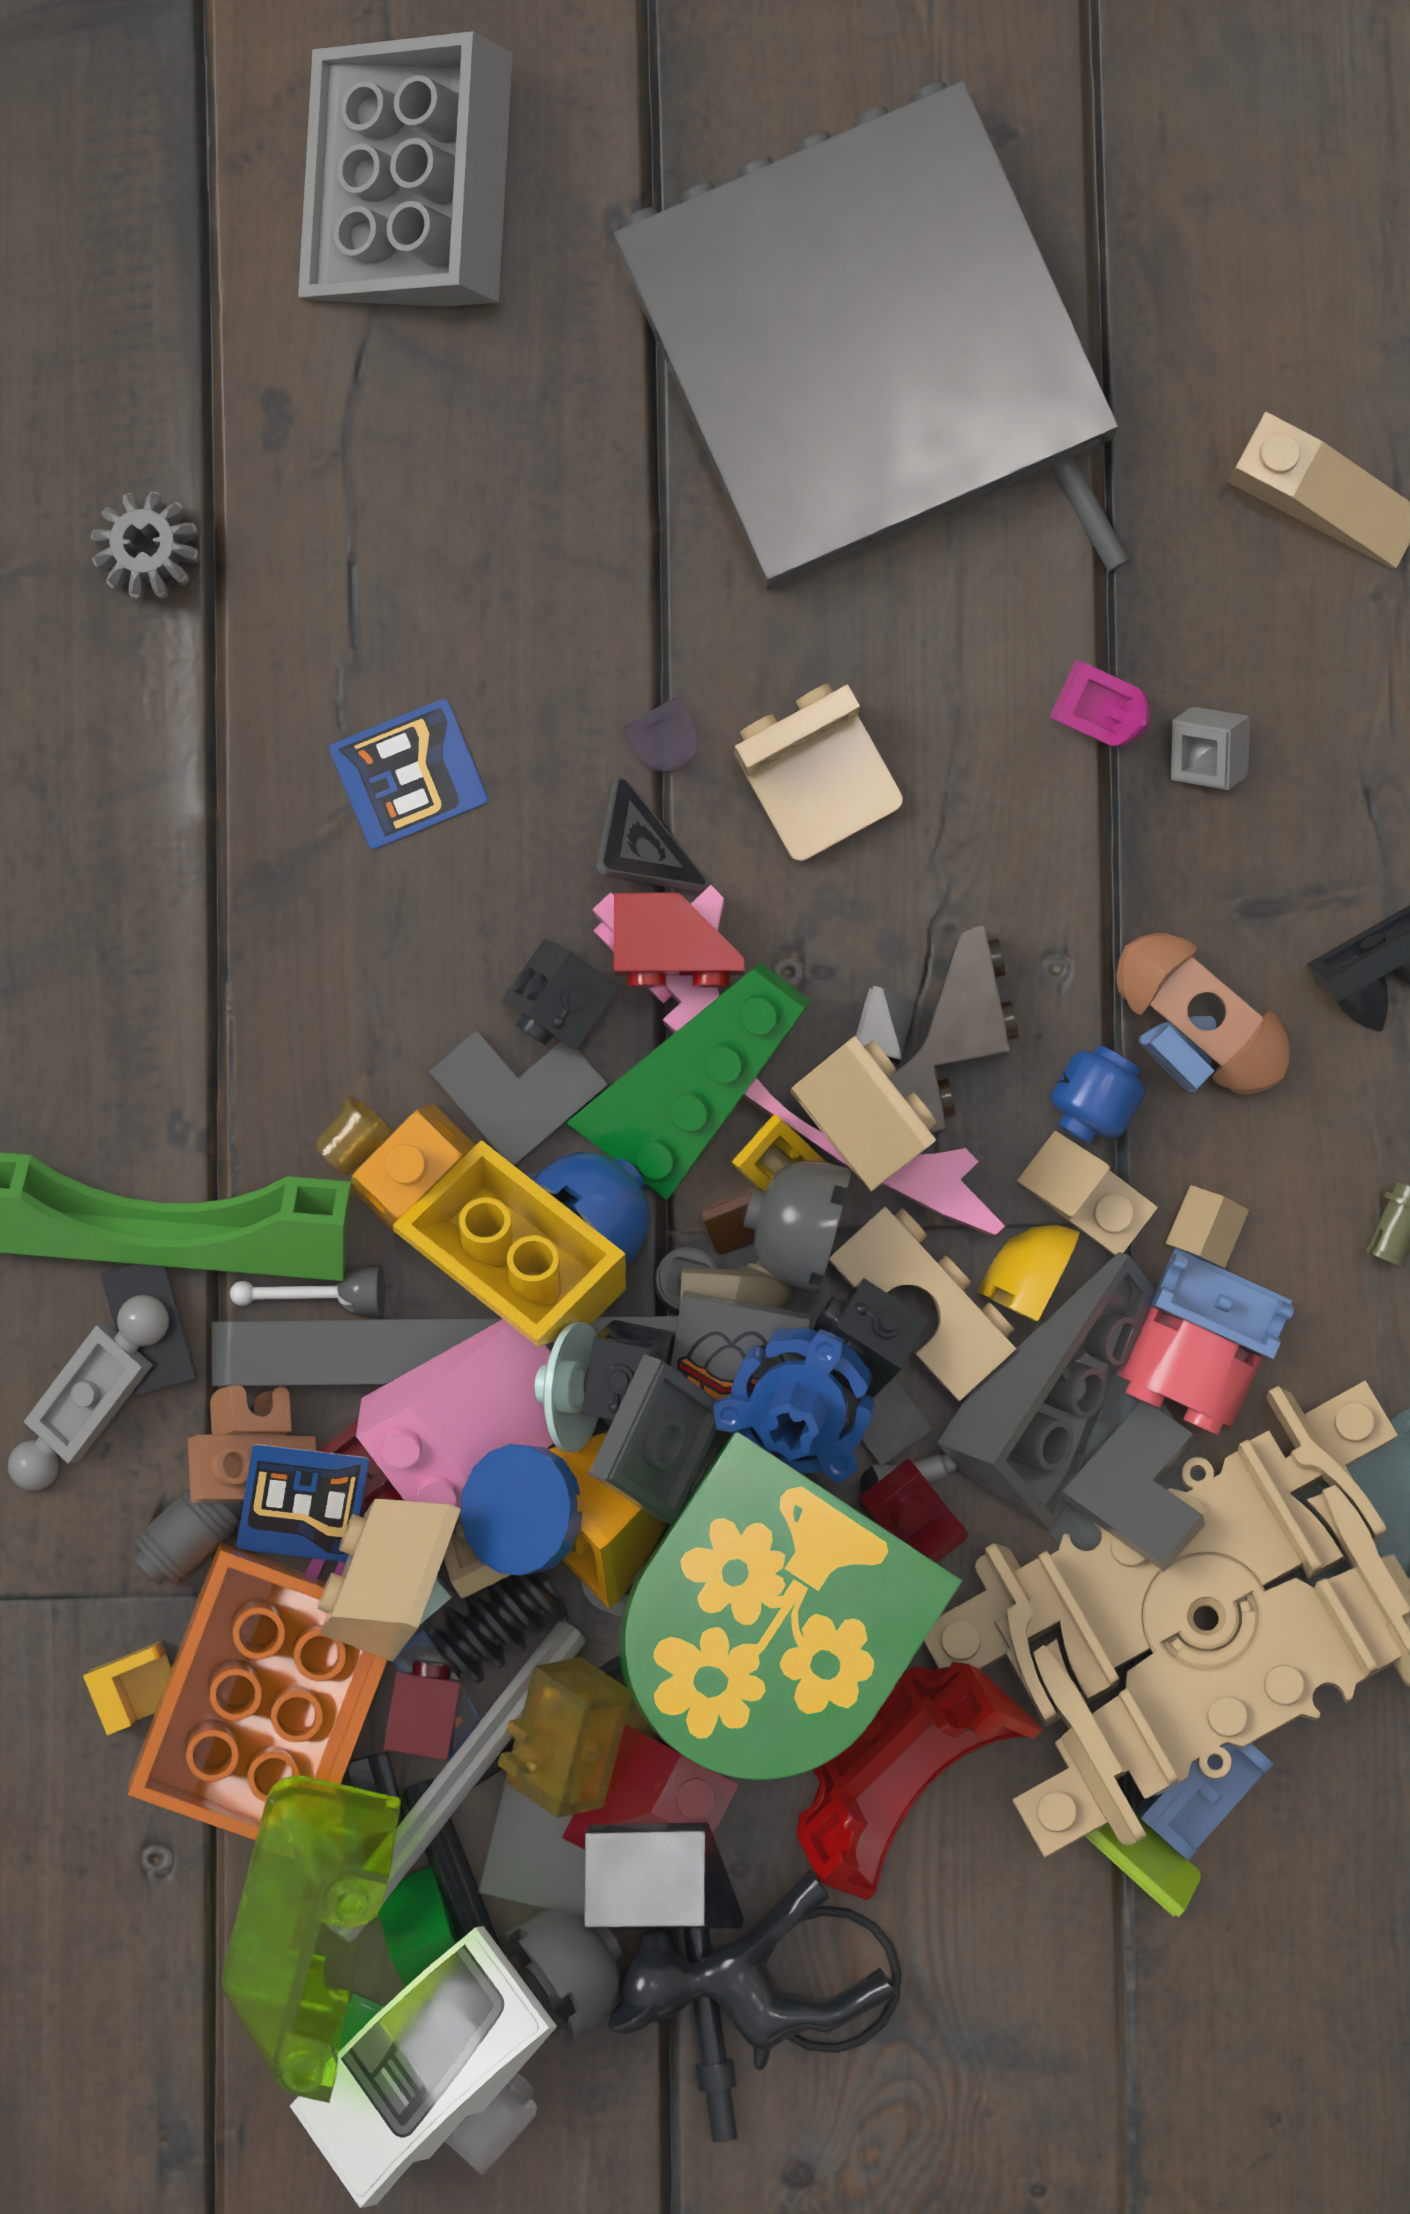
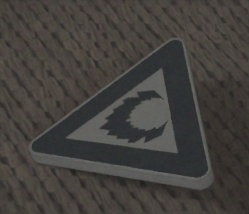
M621 777L613 782L596 868L598 872L604 877L700 892L707 885L705 876L630 783Z

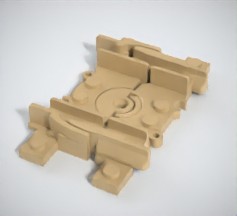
M1366 1380L1305 1414L1291 1392L1279 1386L1269 1390L1266 1399L1296 1448L1286 1458L1268 1430L1250 1441L1247 1439L1240 1443L1237 1452L1225 1458L1221 1473L1215 1477L1213 1467L1208 1460L1200 1457L1189 1459L1182 1468L1181 1480L1183 1485L1190 1491L1183 1492L1172 1488L1168 1489V1491L1201 1513L1204 1517L1205 1526L1165 1572L1095 1522L1094 1525L1100 1531L1102 1539L1093 1550L1082 1551L1072 1544L1069 1534H1064L1058 1551L1051 1555L1045 1551L1038 1555L1037 1559L1023 1567H1020L1014 1554L1008 1547L995 1543L985 1548V1555L977 1559L975 1569L986 1591L941 1615L923 1642L938 1668L950 1667L952 1662L970 1664L982 1670L1006 1657L1044 1726L1047 1727L1062 1719L1069 1728L1055 1742V1746L1068 1769L1012 1799L1044 1859L1108 1823L1118 1841L1125 1846H1132L1146 1839L1143 1827L1116 1781L1129 1772L1144 1799L1154 1795L1158 1796L1187 1780L1191 1764L1199 1760V1770L1205 1778L1220 1780L1228 1774L1232 1762L1230 1754L1222 1746L1230 1745L1243 1749L1298 1717L1314 1721L1318 1720L1320 1712L1314 1706L1313 1693L1321 1686L1329 1685L1337 1688L1342 1694L1344 1702L1349 1703L1353 1698L1357 1684L1394 1665L1404 1684L1410 1687V1578L1408 1579L1394 1554L1382 1558L1379 1556L1375 1544L1383 1539L1387 1528L1367 1496L1356 1484L1346 1468L1390 1444L1398 1437L1397 1432ZM1195 1469H1199L1204 1472L1205 1478L1196 1481L1191 1478L1190 1473ZM1323 1480L1331 1486L1324 1489L1321 1494L1307 1499L1305 1506L1294 1497ZM1345 1560L1351 1567L1346 1572L1316 1582L1315 1587L1294 1578L1265 1591L1264 1589L1265 1586L1299 1567L1303 1569L1308 1580L1315 1578ZM1210 1607L1215 1610L1218 1615V1624L1215 1628L1205 1631L1195 1625L1193 1616L1199 1608ZM1060 1627L1065 1652L1081 1691H1078L1066 1670L1057 1639L1033 1652L1036 1670L1030 1655L1029 1643ZM1151 1650L1152 1655L1127 1671L1126 1688L1117 1697L1091 1714L1086 1704L1118 1687L1119 1677L1115 1670ZM1212 1756H1217L1222 1760V1767L1218 1770H1213L1208 1766L1207 1760Z

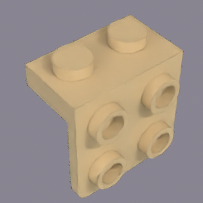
M827 683L810 691L796 701L800 709L799 711L777 722L773 714L755 721L740 731L744 741L735 745V758L788 854L793 860L798 862H804L896 812L901 807L903 801L899 788L858 716L860 705L848 684L833 691L830 684Z

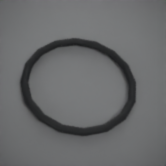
M819 1906L800 1922L819 1916L843 1917L869 1929L886 1951L892 1971L891 1982L898 1994L888 2000L878 2021L858 2037L838 2043L810 2041L798 2034L787 2038L806 2050L838 2053L864 2045L886 2026L899 2002L902 1972L894 1945L874 1921L848 1908ZM776 1944L768 1951V1953L762 1959L766 1967L768 1959L772 1954Z

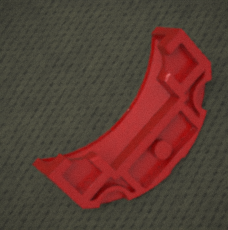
M952 1662L950 1667L927 1670L918 1666L903 1672L865 1731L842 1753L825 1764L814 1768L812 1772L818 1777L820 1784L813 1805L806 1811L799 1813L796 1836L820 1883L864 1900H870L877 1893L886 1856L900 1825L928 1786L948 1767L965 1755L1001 1740L1018 1737L1035 1739L1043 1731L1042 1727L985 1673L973 1665Z

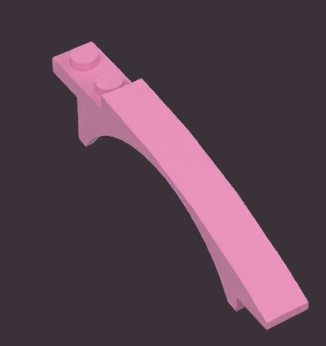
M710 885L691 905L718 931L724 898ZM610 892L592 909L594 916L601 922L593 932L614 953V895ZM666 976V987L648 988L663 1004L671 996L679 1003L663 1019L664 1025L673 1033L678 1031L719 997L718 988L692 987V976ZM758 1079L754 1081L744 1095L748 1101L771 1117L776 1114L800 1137L839 1164L849 1168L821 1131L811 1127L786 1109L768 1092ZM966 1148L935 1154H919L881 1184L940 1216L988 1235L994 1236L1005 1227L990 1209L961 1181L979 1162Z

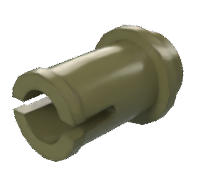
M1396 1182L1392 1193L1385 1191L1383 1197L1388 1198L1389 1201L1369 1246L1367 1245L1365 1251L1404 1267L1406 1263L1405 1258L1410 1249V1187Z

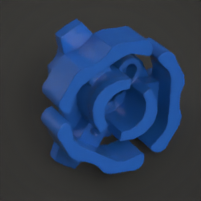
M808 1328L775 1330L768 1341L766 1349L760 1346H753L747 1350L732 1384L731 1395L715 1400L713 1411L716 1429L738 1432L773 1455L774 1451L782 1454L780 1460L797 1472L816 1473L822 1470L826 1476L838 1484L854 1474L859 1468V1463L853 1449L860 1444L875 1410L874 1400L870 1396L865 1395L871 1381V1371L855 1350L845 1345L844 1339L822 1329L816 1332ZM786 1352H794L806 1357L805 1361H785L769 1368L757 1381L753 1390L752 1374L760 1366L765 1353L767 1358H772ZM833 1369L842 1373L849 1380L855 1397L857 1399L860 1398L855 1420L845 1428L848 1402L842 1385L831 1373Z

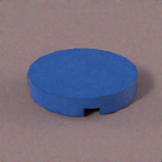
M508 1444L488 1452L472 1468L462 1491L460 1517L466 1541L481 1562L498 1573L530 1575L554 1568L571 1551L581 1529L582 1512H577L578 1503L576 1495L581 1494L577 1478L563 1458L542 1446Z

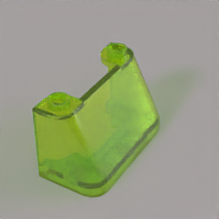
M307 1776L283 1778L271 1787L267 1795L224 1963L221 1987L276 2083L285 2091L296 2096L329 2103L337 2076L339 2046L350 1991L337 1989V1992H335L328 1985L324 1975L326 1957L315 1955L314 1951L322 1923L355 1928L368 1924L380 1911L390 1877L401 1798Z

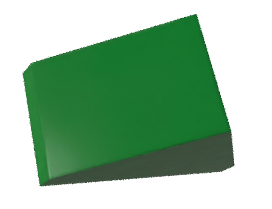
M431 1866L405 1875L378 1909L390 1959L405 1987L459 1942Z

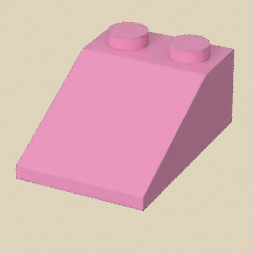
M502 1319L361 1398L356 1437L404 1501L450 1504L461 1509L462 1491L472 1468L488 1452L508 1444L533 1445L545 1448L553 1444L545 1419L544 1406L538 1403L535 1396L536 1374L542 1365H547L552 1346L548 1343L537 1347Z

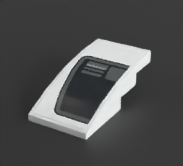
M475 1927L379 2011L332 2058L290 2107L358 2206L363 2208L377 2205L413 2162L430 2159L466 2116L483 2113L557 2026L485 1927Z

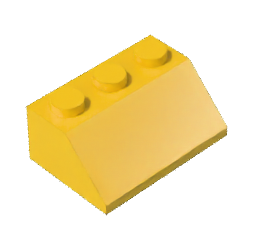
M482 1140L393 1224V1231L537 1347L556 1341L564 1327L571 1322H585L591 1325L626 1290L625 1253Z

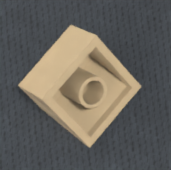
M374 1499L363 1517L353 1514L339 1546V1551L349 1554L342 1575L331 1572L317 1606L318 1610L327 1613L320 1634L393 1662L419 1628L461 1509L450 1504Z

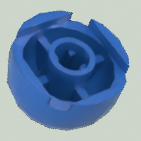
M579 1151L556 1159L532 1179L625 1253L626 1266L643 1247L651 1221L649 1204L646 1195L641 1189L644 1186L642 1176L626 1160L617 1158L613 1161L605 1155Z

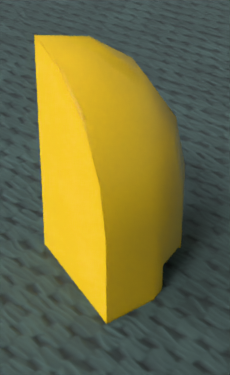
M1054 1224L1030 1227L1012 1237L994 1258L977 1293L1033 1322H1038L1070 1259L1080 1231Z

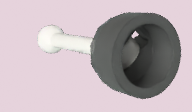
M360 1266L347 1271L344 1274L343 1281H339L337 1286L253 1287L247 1281H238L230 1289V1298L238 1306H247L253 1300L338 1298L342 1308L350 1314L360 1317H382L385 1308V1277L382 1266Z

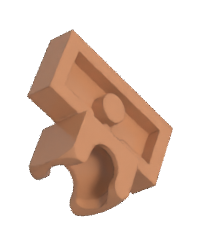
M240 1385L219 1389L212 1395L210 1400L212 1435L198 1434L188 1438L191 1503H243L252 1447L255 1444L316 1451L315 1436L286 1435V1433L292 1431L290 1394L286 1387L279 1386L272 1391L263 1392L255 1396L253 1413L247 1404L246 1391Z

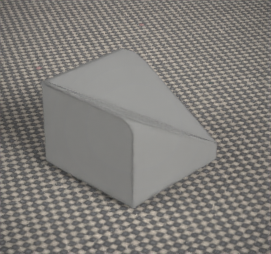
M1192 707L1173 719L1171 780L1230 790L1245 779L1248 775L1250 716Z
M873 986L872 989L869 988L856 1032L857 1039L863 1046H866L873 1040L891 1062L899 1064L902 1060L901 1055L914 1012V1003L884 988Z

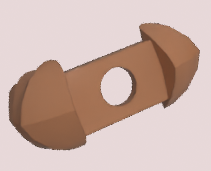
M1153 933L1139 937L1125 945L1115 975L1118 991L1127 1000L1133 1012L1142 1015L1152 1007L1219 1065L1212 1076L1213 1080L1217 1084L1229 1088L1234 1093L1251 1095L1268 1090L1283 1081L1289 1067L1291 1047L1283 1024L1273 1011L1268 1010L1263 1016L1258 1014L1193 958L1198 948L1187 939L1168 933ZM1211 993L1222 1001L1225 1008V1016L1223 1022L1216 1029L1201 1030L1191 1023L1188 1017V1006L1196 995Z

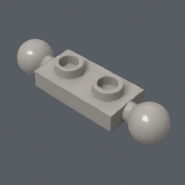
M149 1295L134 1296L128 1299L118 1312L117 1326L119 1332L108 1323L99 1324L94 1327L23 1421L39 1438L22 1442L13 1449L9 1456L8 1472L10 1478L18 1487L28 1491H39L52 1484L59 1471L57 1455L68 1464L79 1462L153 1366L137 1349L140 1346L153 1345L165 1335L169 1325V1316L162 1302Z

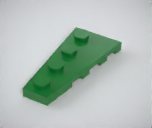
M760 962L566 1123L612 1159L621 1158L633 1165L642 1176L644 1183L668 1200L683 1182L812 1001Z

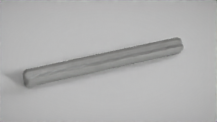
M558 1622L333 1909L326 1919V1925L338 1937L347 1942H352L358 1937L585 1644L586 1638L573 1625L567 1622Z

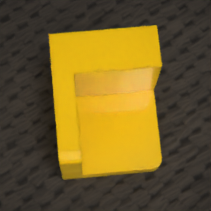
M162 1640L95 1667L83 1675L107 1736L130 1727L137 1720L155 1713L172 1668Z

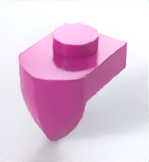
M1075 660L1049 718L1107 745L1122 747L1136 741L1150 727L1151 709L1147 695L1142 689L1087 663Z

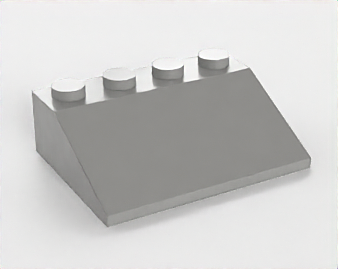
M473 31L312 49L298 298L306 301L441 307L499 303L512 52Z

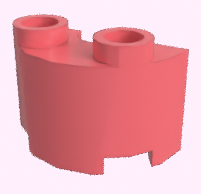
M1150 1307L1129 1360L1126 1364L1119 1367L1116 1375L1130 1381L1125 1391L1126 1394L1141 1401L1143 1400L1159 1409L1164 1399L1168 1398L1188 1408L1183 1420L1215 1435H1219L1223 1425L1232 1429L1263 1358L1239 1348L1240 1345L1186 1320L1181 1321L1159 1309Z

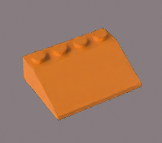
M224 1542L220 1543L128 1781V1795L312 1860L387 1659L320 1634L327 1613L318 1610L317 1606L326 1582L279 1562L246 1550H240Z

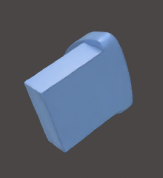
M1212 1016L1189 1017L1191 1023L1198 1029H1216V1020ZM1168 1021L1155 1026L1139 1037L1138 1042L1146 1052L1189 1093L1197 1091L1200 1085L1214 1072L1210 1067L1212 1059Z

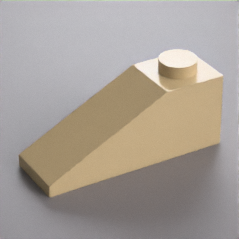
M1268 412L1264 413L1227 482L1395 570L1410 544V501L1323 441Z

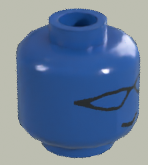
M1097 1045L1094 1052L1083 1050L1076 1052L1071 1057L1050 1094L1052 1105L1063 1114L1058 1126L1088 1144L1092 1143L1096 1135L1106 1139L1119 1138L1126 1130L1145 1097V1088L1141 1081L1137 1079L1142 1070L1126 1058L1101 1045Z

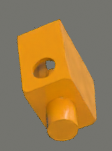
M434 1103L429 1104L411 1114L357 1169L351 1178V1192L395 1234L393 1224L476 1144Z

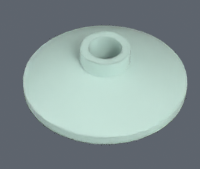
M571 1322L564 1327L552 1348L547 1365H542L539 1368L535 1378V1396L538 1403L544 1406L549 1434L555 1446L563 1452L575 1453L584 1448L590 1440L599 1418L582 1414L585 1396L584 1377L590 1365L593 1340L597 1335L593 1327L585 1322Z

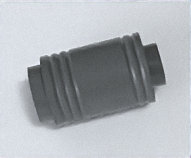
M189 1486V1489L185 1490L183 1495L170 1504L146 1527V1530L141 1532L140 1536L134 1539L141 1549L133 1557L134 1560L158 1585H161L169 1578L178 1586L183 1579L187 1578L188 1574H191L218 1548L220 1543H223L225 1539L230 1537L231 1533L236 1531V1528H239L243 1503H191Z

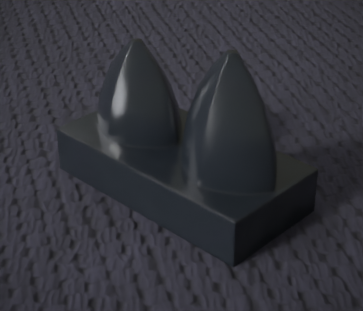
M1410 905L1307 964L1316 984L1336 1001L1344 1013L1360 1025L1378 1032L1384 1028L1389 1004L1388 985L1385 975L1393 971L1397 977L1410 984Z

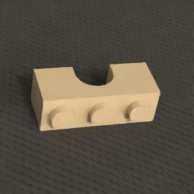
M883 1207L835 1251L828 1261L853 1289L865 1278L886 1293L900 1285H911L922 1289L931 1297L937 1310L936 1327L930 1338L913 1354L957 1401H960L1016 1350L1007 1339L1015 1329L990 1302L981 1310L964 1292L971 1284V1281L946 1255L938 1262L931 1257L920 1245L928 1235L903 1208L893 1215L886 1207Z

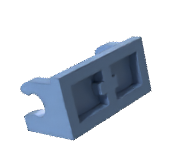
M1174 1248L1150 1307L1159 1309L1181 1321L1186 1320L1240 1345V1348L1259 1355L1264 1359H1274L1281 1344L1279 1339L1281 1330L1285 1322L1291 1319L1294 1312V1306L1291 1305L1292 1300L1177 1248Z
M1253 1744L1243 1749L1230 1745L1222 1746L1230 1754L1232 1760L1231 1768L1223 1779L1209 1780L1205 1778L1199 1770V1760L1191 1764L1187 1780L1158 1796L1154 1795L1144 1799L1134 1812L1183 1857L1189 1860L1196 1853V1849L1264 1773L1266 1774L1274 1765ZM1212 1756L1207 1760V1764L1211 1769L1218 1770L1222 1767V1760L1217 1756Z

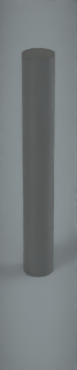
M1074 456L1067 457L1053 464L1051 468L1108 573L1130 562L1125 549Z

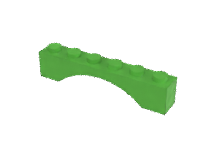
M0 1152V1253L343 1281L351 1239V1181L286 1176L262 1189L230 1199L201 1203H159L126 1198L89 1187L55 1171L32 1155Z

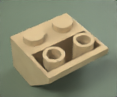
M854 1036L795 1084L790 1092L870 1193L936 1141L929 1130L937 1124V1121L914 1092L904 1099L889 1079L894 1076L897 1070L882 1049L873 1040L866 1046H863L857 1037Z

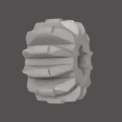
M151 491L148 494L144 509H140L132 493L123 495V504L127 513L120 517L110 507H106L101 513L112 526V530L97 529L92 531L91 539L93 542L107 548L98 552L92 558L93 563L99 570L113 568L106 580V583L113 590L116 591L122 588L129 581L130 597L133 600L141 601L145 595L147 584L151 583L157 597L164 599L168 597V588L164 579L171 575L181 585H186L189 581L188 575L178 566L179 562L196 563L199 561L200 553L198 550L191 546L183 545L198 536L197 527L194 523L179 524L185 510L178 502L168 505L162 511V497L158 492ZM139 536L148 541L153 539L158 547L157 552L151 557L144 552L139 553L133 546L135 539Z

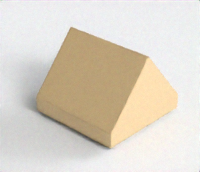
M1190 1185L1165 1244L1225 1269L1249 1210L1225 1196Z

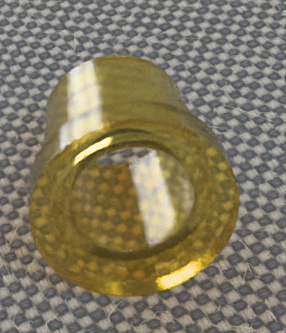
M348 1095L339 1105L341 1113L314 1142L321 1155L345 1175H350L360 1163H363L393 1134L372 1109L356 1097Z

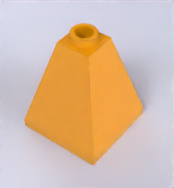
M605 1432L590 1437L585 1447L575 1453L563 1452L557 1447L548 1450L563 1458L577 1478L581 1494L576 1495L578 1503L577 1512H582L581 1529L571 1551L562 1561L610 1609L620 1601L668 1523L655 1519L588 1474L608 1433ZM698 1471V1473H697V1475H696V1477H695V1479H694V1482H695V1480L697 1479V1477H698V1475H699V1471Z

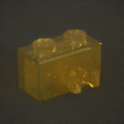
M582 1657L537 1665L534 1667L528 1686L522 1718L508 1722L506 1732L516 1740L513 1745V1752L500 1754L498 1766L508 1772L505 1782L556 1818L603 1808L632 1699L631 1692L628 1688Z

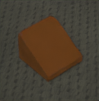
M756 1187L702 1208L701 1216L713 1247L719 1255H724L754 1243L755 1230L743 1227L752 1191L753 1189L757 1190Z

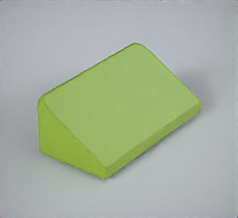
M1136 1813L1135 1815L1146 1833V1839L1135 1845L1125 1846L1121 1844L1109 1823L1085 1836L1173 1917L1175 1915L1180 1917L1186 1910L1201 1879L1199 1869L1183 1857Z

